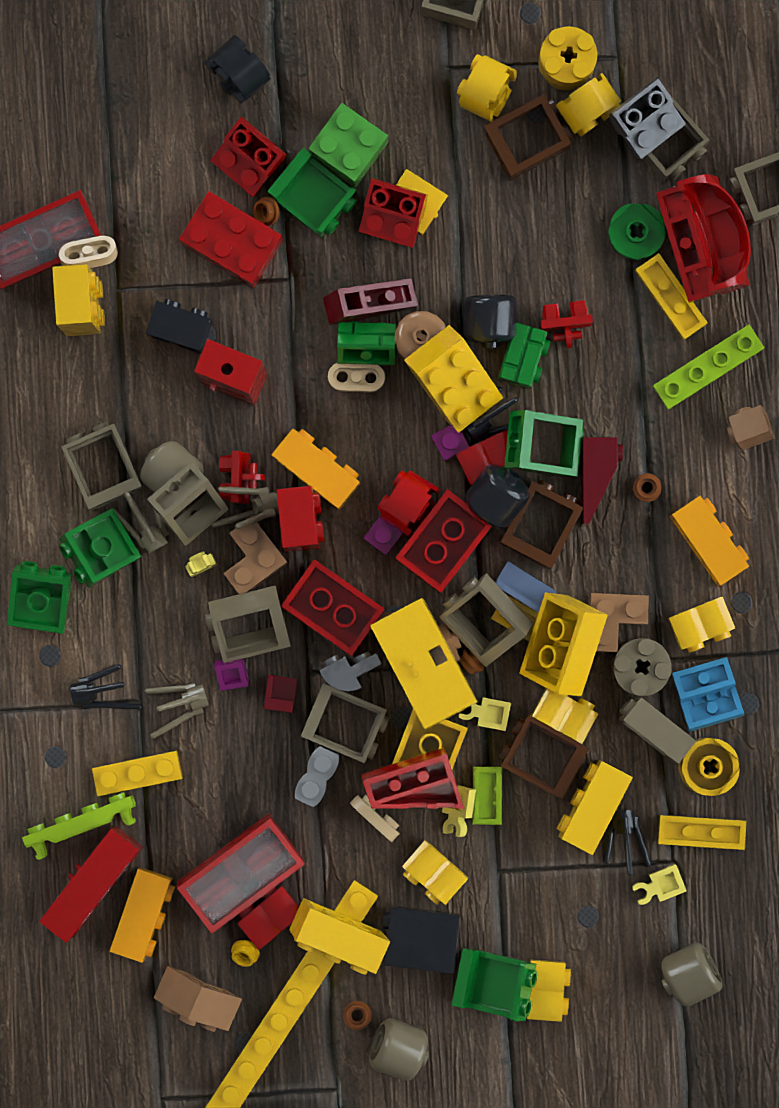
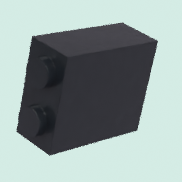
M391 905L390 912L384 913L383 929H388L387 938L390 941L383 957L385 958L384 965L453 974L460 914Z

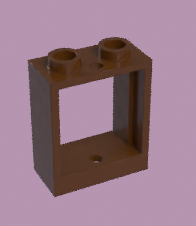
M545 94L484 126L483 133L510 181L570 149V140L573 139L572 134L566 124L561 126L557 118L559 111L552 99L548 101ZM541 108L559 142L517 164L499 129Z
M539 480L537 484L532 481L528 488L530 497L527 503L508 526L500 544L551 570L583 507L578 505L579 499L567 493L562 497L553 492L555 487L549 483ZM535 492L572 511L550 555L513 536Z
M528 715L525 720L519 718L512 731L516 735L512 744L506 743L498 759L502 760L500 766L554 796L563 799L589 748ZM530 726L574 749L554 787L511 764Z

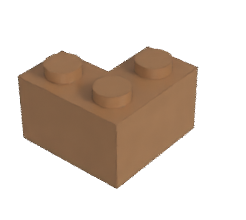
M257 522L240 529L235 528L229 533L246 555L245 558L223 573L238 594L251 592L288 564Z
M589 594L588 605L608 615L596 652H618L619 624L648 625L649 596Z
M167 966L154 996V999L163 1004V1010L174 1015L180 1014L179 1020L192 1026H195L196 1022H198L201 1027L213 1032L217 1028L229 1031L242 1001L240 997L225 988L205 983L188 972Z

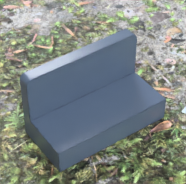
M510 562L506 563L495 581L505 594L539 613L545 592L556 593L554 589Z

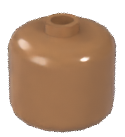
M415 311L406 315L398 323L395 330V349L399 358L405 363L404 359L446 328L445 323L437 315L428 311Z

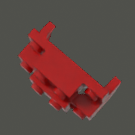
M710 174L698 175L678 181L677 186L657 192L656 196L688 302L692 303L716 294L724 295L750 286L747 276L751 253L748 228L740 208L731 195L720 185L718 177Z

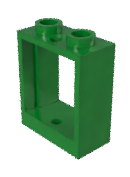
M528 410L510 411L504 467L558 477H578V470L581 464L580 447L584 435L583 420ZM534 421L564 426L560 467L530 462Z

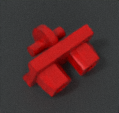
M584 300L569 302L570 317L560 318L558 304L543 305L542 320L539 324L540 330L546 332L563 330L562 333L553 334L554 342L565 341L566 349L572 348V340L582 339V331H571V329L590 327L591 323H593L592 314L588 315V309Z
M232 451V455L219 458L220 472L231 473V483H220L219 487L257 489V481H265V475L257 474V463H251V453ZM218 493L221 499L230 500L231 503L250 504V495Z

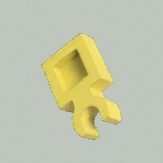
M203 551L189 558L190 562L185 567L190 577H194L218 564L211 553L207 555Z
M482 697L481 706L474 704L471 706L469 714H459L458 717L463 720L479 717L477 726L506 731L511 703Z
M457 785L464 809H442L443 813L449 814L448 819L443 824V833H453L455 825L456 837H464L467 833V825L464 820L465 818H472L476 789Z
M676 864L648 874L651 880L648 884L637 882L632 885L633 890L643 888L646 891L645 897L637 900L639 905L647 904L654 895H657L659 902L687 892Z

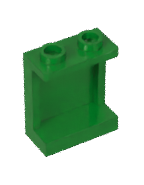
M304 147L267 191L269 197H272L277 204L321 239L325 234L330 236L340 223L337 221L343 212L348 214L358 201L355 199L357 190L353 187H348L317 162Z
M463 948L451 1006L471 1008L507 1017L515 1022L525 1021L532 1008L530 995L532 988L537 982L538 974L535 971L537 964L475 948Z

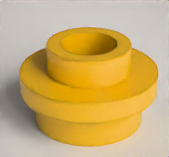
M248 940L236 941L231 948L233 961L243 967L251 966L260 956L257 947Z

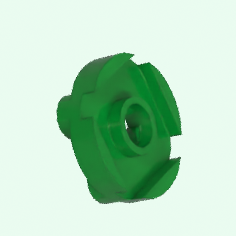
M626 204L615 212L610 221L608 229L610 244L616 253L623 258L635 262L653 256L664 242V220L661 214L648 204ZM641 225L644 228L641 232L643 237L632 238L630 236L632 232L630 226L638 227Z

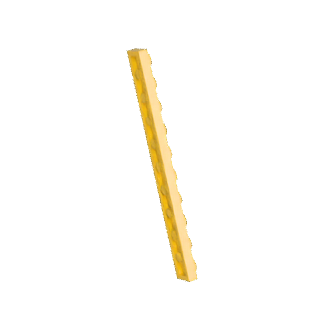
M354 880L334 911L362 922L378 895ZM314 949V952L307 951L205 1108L241 1107L335 962L325 958V954L320 950Z

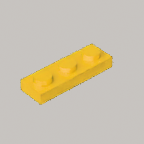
M657 254L635 269L636 274L683 341L708 324L693 302H688L684 288L660 254Z
M177 751L92 768L97 796L183 779Z
M659 815L657 844L745 850V820Z

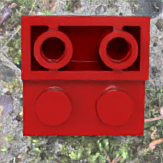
M240 117L223 139L224 143L210 161L248 194L255 197L270 177L279 170L287 154L245 118Z
M372 178L358 232L413 248L421 219L424 216L428 194Z

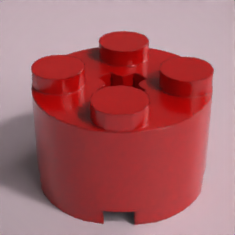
M402 470L393 482V485L396 486L390 496L386 494L377 509L381 513L380 519L411 537L414 534L411 531L412 527L414 526L418 529L435 504V501L431 499L433 494L435 493L439 496L441 489L412 470L407 473Z

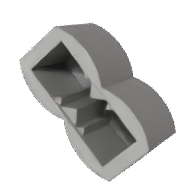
M319 746L312 753L308 761L307 773L301 777L296 786L295 799L312 807H315L321 801L326 792L327 780L338 767V753L323 746Z

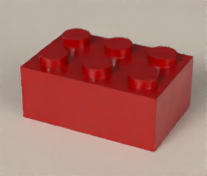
M208 191L180 236L179 241L182 246L254 289L282 244L283 237L280 233Z
M312 486L276 489L283 549L286 552L320 549L319 542H325L322 521H317L316 515L322 513L319 493L314 492Z
M447 489L395 557V560L441 594L492 526L478 518L470 510L467 503Z
M315 559L281 605L282 608L350 656L354 655L371 631L370 625L377 622L385 611L382 606Z

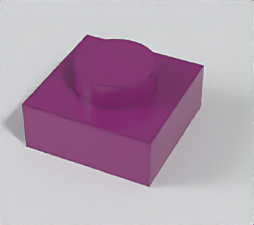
M451 425L431 435L444 462L456 456L457 453L469 448L462 432L458 433Z
M379 517L363 539L386 556L403 533Z
M244 659L223 663V660L215 661L214 669L221 691L249 686V677Z

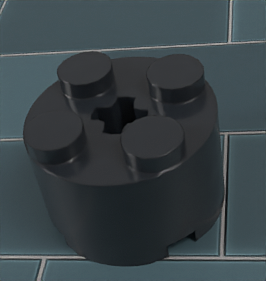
M233 35L210 55L204 64L213 75L217 74L222 81L219 82V85L229 96L233 95L242 104L271 78L267 68L254 52L251 53L246 48L243 49L247 45L238 36Z

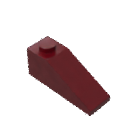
M412 279L341 288L323 297L329 325L339 324V322L359 321L418 306Z
M618 437L582 438V525H588L591 522L618 467V461H623V445L618 444Z

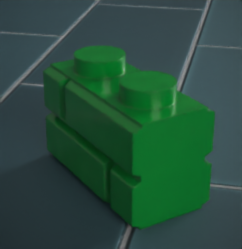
M339 322L338 364L395 365L396 324H387L385 322Z
M516 323V336L508 343L498 380L526 389H531L532 383L538 384L543 369L538 367L540 356L546 357L551 342L546 339L547 332Z

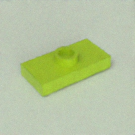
M473 766V789H476L472 824L502 825V767Z

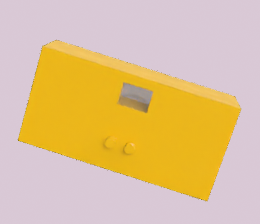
M421 598L370 625L424 729H428L478 703L424 599Z

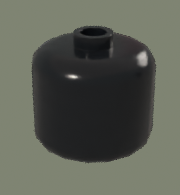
M477 295L466 297L463 300V334L466 340L482 343V348L500 347L499 342L510 341L516 336L517 301L514 296Z
M493 464L487 465L468 489L465 500L470 510L485 523L497 528H505L511 524L525 506L530 493L525 483L521 480V476L516 471Z

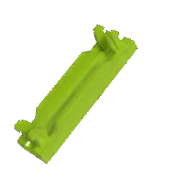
M748 324L652 387L664 402L666 409L669 410L762 351L765 347L750 324Z
M123 792L108 798L110 804L99 808L98 803H94L81 808L83 814L72 818L71 813L55 818L56 825L45 828L44 823L29 828L27 829L29 835L22 837L26 848L32 846L37 853L36 859L40 860L47 856V848L44 842L46 840L57 843L112 822L117 813H120L126 825H132L136 822V819L132 817L131 808L136 806L133 795L126 797Z

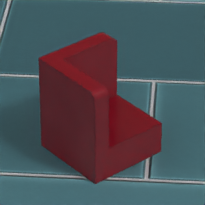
M268 675L264 709L293 713L297 679Z

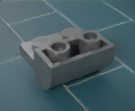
M658 78L653 79L609 114L615 130L619 135L623 136L639 159L645 157L686 125L672 103L674 101Z
M369 651L354 658L355 665L350 666L346 657L340 659L338 655H335L322 662L325 668L319 671L324 680L332 687L342 691H354L362 688L357 677L378 667L382 663L377 654L371 656Z

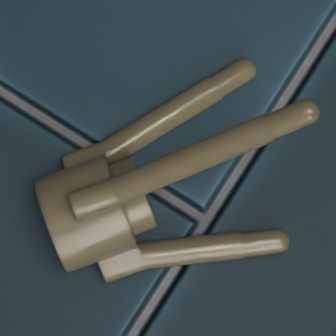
M218 487V492L258 496L252 500L253 510L215 521L211 526L214 528L246 519L235 525L236 529H240L265 518L276 516L279 514L276 492L269 493L268 487L259 489Z
M125 491L124 496L141 524L143 531L140 532V536L116 509H113L124 528L137 541L141 550L145 548L148 554L168 543L166 536L169 533L164 526L162 518L153 508L158 529L155 524L149 527L128 491Z
M195 683L181 686L146 688L144 690L146 694L185 692L181 694L182 699L157 706V711L185 705L186 710L192 709L150 735L153 739L189 718L203 713L202 708L209 706L203 685L195 686Z

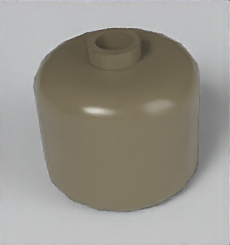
M167 441L148 453L141 469L140 478L142 483L155 493L190 462L202 474L204 467L202 462L176 441Z
M692 943L666 956L662 960V972L665 978L662 980L663 986L669 995L673 994L681 1005L686 1007L692 1006L721 991L723 984L720 973L711 955L701 943Z
M393 1018L385 1019L378 1027L371 1044L369 1064L372 1070L400 1080H412L418 1074L421 1067L425 1066L428 1059V1037L425 1030Z

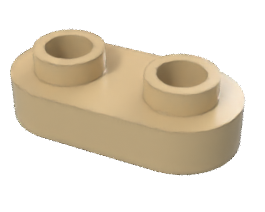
M97 236L66 243L59 251V258L62 266L88 264L90 268L112 263L116 259L118 252L116 243L111 237Z
M336 363L329 369L328 381L331 387L337 391L371 393L382 388L385 382V374L379 365ZM339 373H346L348 379L345 382H339L337 380ZM367 374H374L376 381L374 383L366 382L365 377Z
M366 794L363 798L357 795L350 802L365 819L391 842L400 834L396 830L399 824L388 814L382 817L375 809H371Z

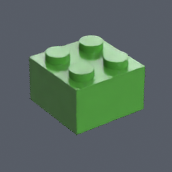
M341 103L308 149L315 160L356 188L387 145L388 135Z

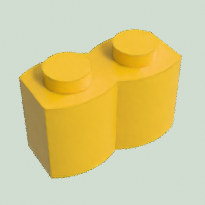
M723 597L716 598L668 618L680 650L687 648L688 653L705 647L703 641L714 638V641L718 642L730 637L729 631L735 629Z
M545 688L530 717L583 744L598 713L593 711L595 705L582 698L577 702L569 698L568 695L557 694Z
M424 840L402 865L406 870L403 875L415 886L420 882L427 889L424 894L437 905L440 901L446 905L468 880V877L427 840Z
M530 959V962L537 964L535 971H537L538 976L537 982L531 990L530 1000L532 1001V1008L527 1019L562 1022V1015H568L569 998L563 997L564 986H570L571 969H565V962Z

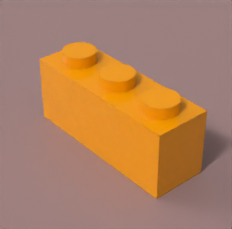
M293 428L271 454L272 457L306 485L312 486L315 492H318L321 497L340 510L360 485V481L356 479L359 474L347 464L343 468L334 461L337 456L326 447L320 450L313 445L312 442L315 439L305 430L301 429L297 432Z
M700 495L669 517L714 583L719 587L748 568L749 565L746 561L749 557L740 545L737 547L730 539L733 534L724 521L719 523L714 513L717 511L708 498L703 500Z
M142 867L138 868L109 952L141 963L145 961L146 956L152 957L157 942L152 940L155 929L161 930L166 916L165 913H162L165 901L170 903L175 890V886L171 885L173 878Z

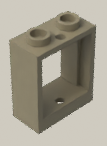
M671 95L670 97L674 101L672 103L686 123L682 129L695 145L667 169L652 152L643 157L645 162L663 182L668 178H671L673 181L686 170L684 165L691 159L694 162L698 161L707 152L705 147L710 141Z
M779 152L735 168L731 173L732 178H729L732 192L734 195H739L742 203L739 205L745 221H749L750 226L778 217L779 205L758 212L744 175L778 163Z
M108 422L93 427V433L83 437L82 433L66 439L67 444L61 446L90 511L124 498L125 491L133 494L144 489L115 424L109 425ZM112 436L131 479L92 495L74 453Z
M192 462L147 499L184 546H187L229 510L209 480ZM204 491L206 492V494L202 498H200L181 516H179L176 520L173 519V517H175L180 511H182L201 493H203Z
M487 573L479 580L476 577L472 578L462 588L464 591L457 596L454 593L442 604L445 608L439 616L485 667L523 639L533 624ZM479 592L512 625L491 642L458 609Z
M276 586L208 602L210 614H206L205 618L209 632L215 631L216 636L211 637L215 653L221 652L223 663L291 647ZM269 609L274 627L225 638L222 620Z
M323 683L301 737L365 763L367 758L373 759L379 745L374 742L377 732L384 733L390 717L385 716L386 709ZM331 694L377 713L361 753L315 734Z
M636 697L635 700L629 698L619 710L622 714L619 721L673 763L679 764L696 742L695 739L641 697Z

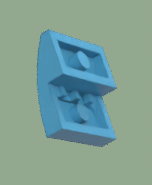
M727 657L672 673L689 732L744 716Z

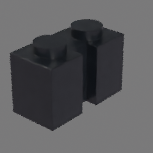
M165 299L164 303L156 301L146 330L147 336L201 354L213 323L211 318L207 317L208 313L197 308H192L191 312L180 309V303Z

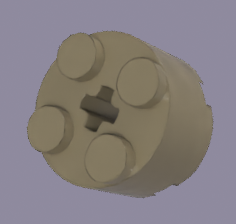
M646 638L634 639L622 644L618 648V652H615L611 664V674L617 686L624 692L634 696H648L660 691L668 682L671 675V660L664 647L656 641ZM637 660L647 663L648 666L645 667V674L635 672Z

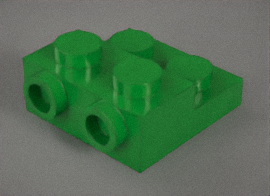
M113 508L66 532L59 539L62 543L59 545L61 554L66 560L71 558L76 567L73 571L77 581L80 584L86 583L88 588L107 579L115 572L141 558L140 553Z
M23 561L21 565L16 564L11 577L7 625L64 634L73 573L66 572V567L60 565H52L49 569L38 568V564L33 561Z

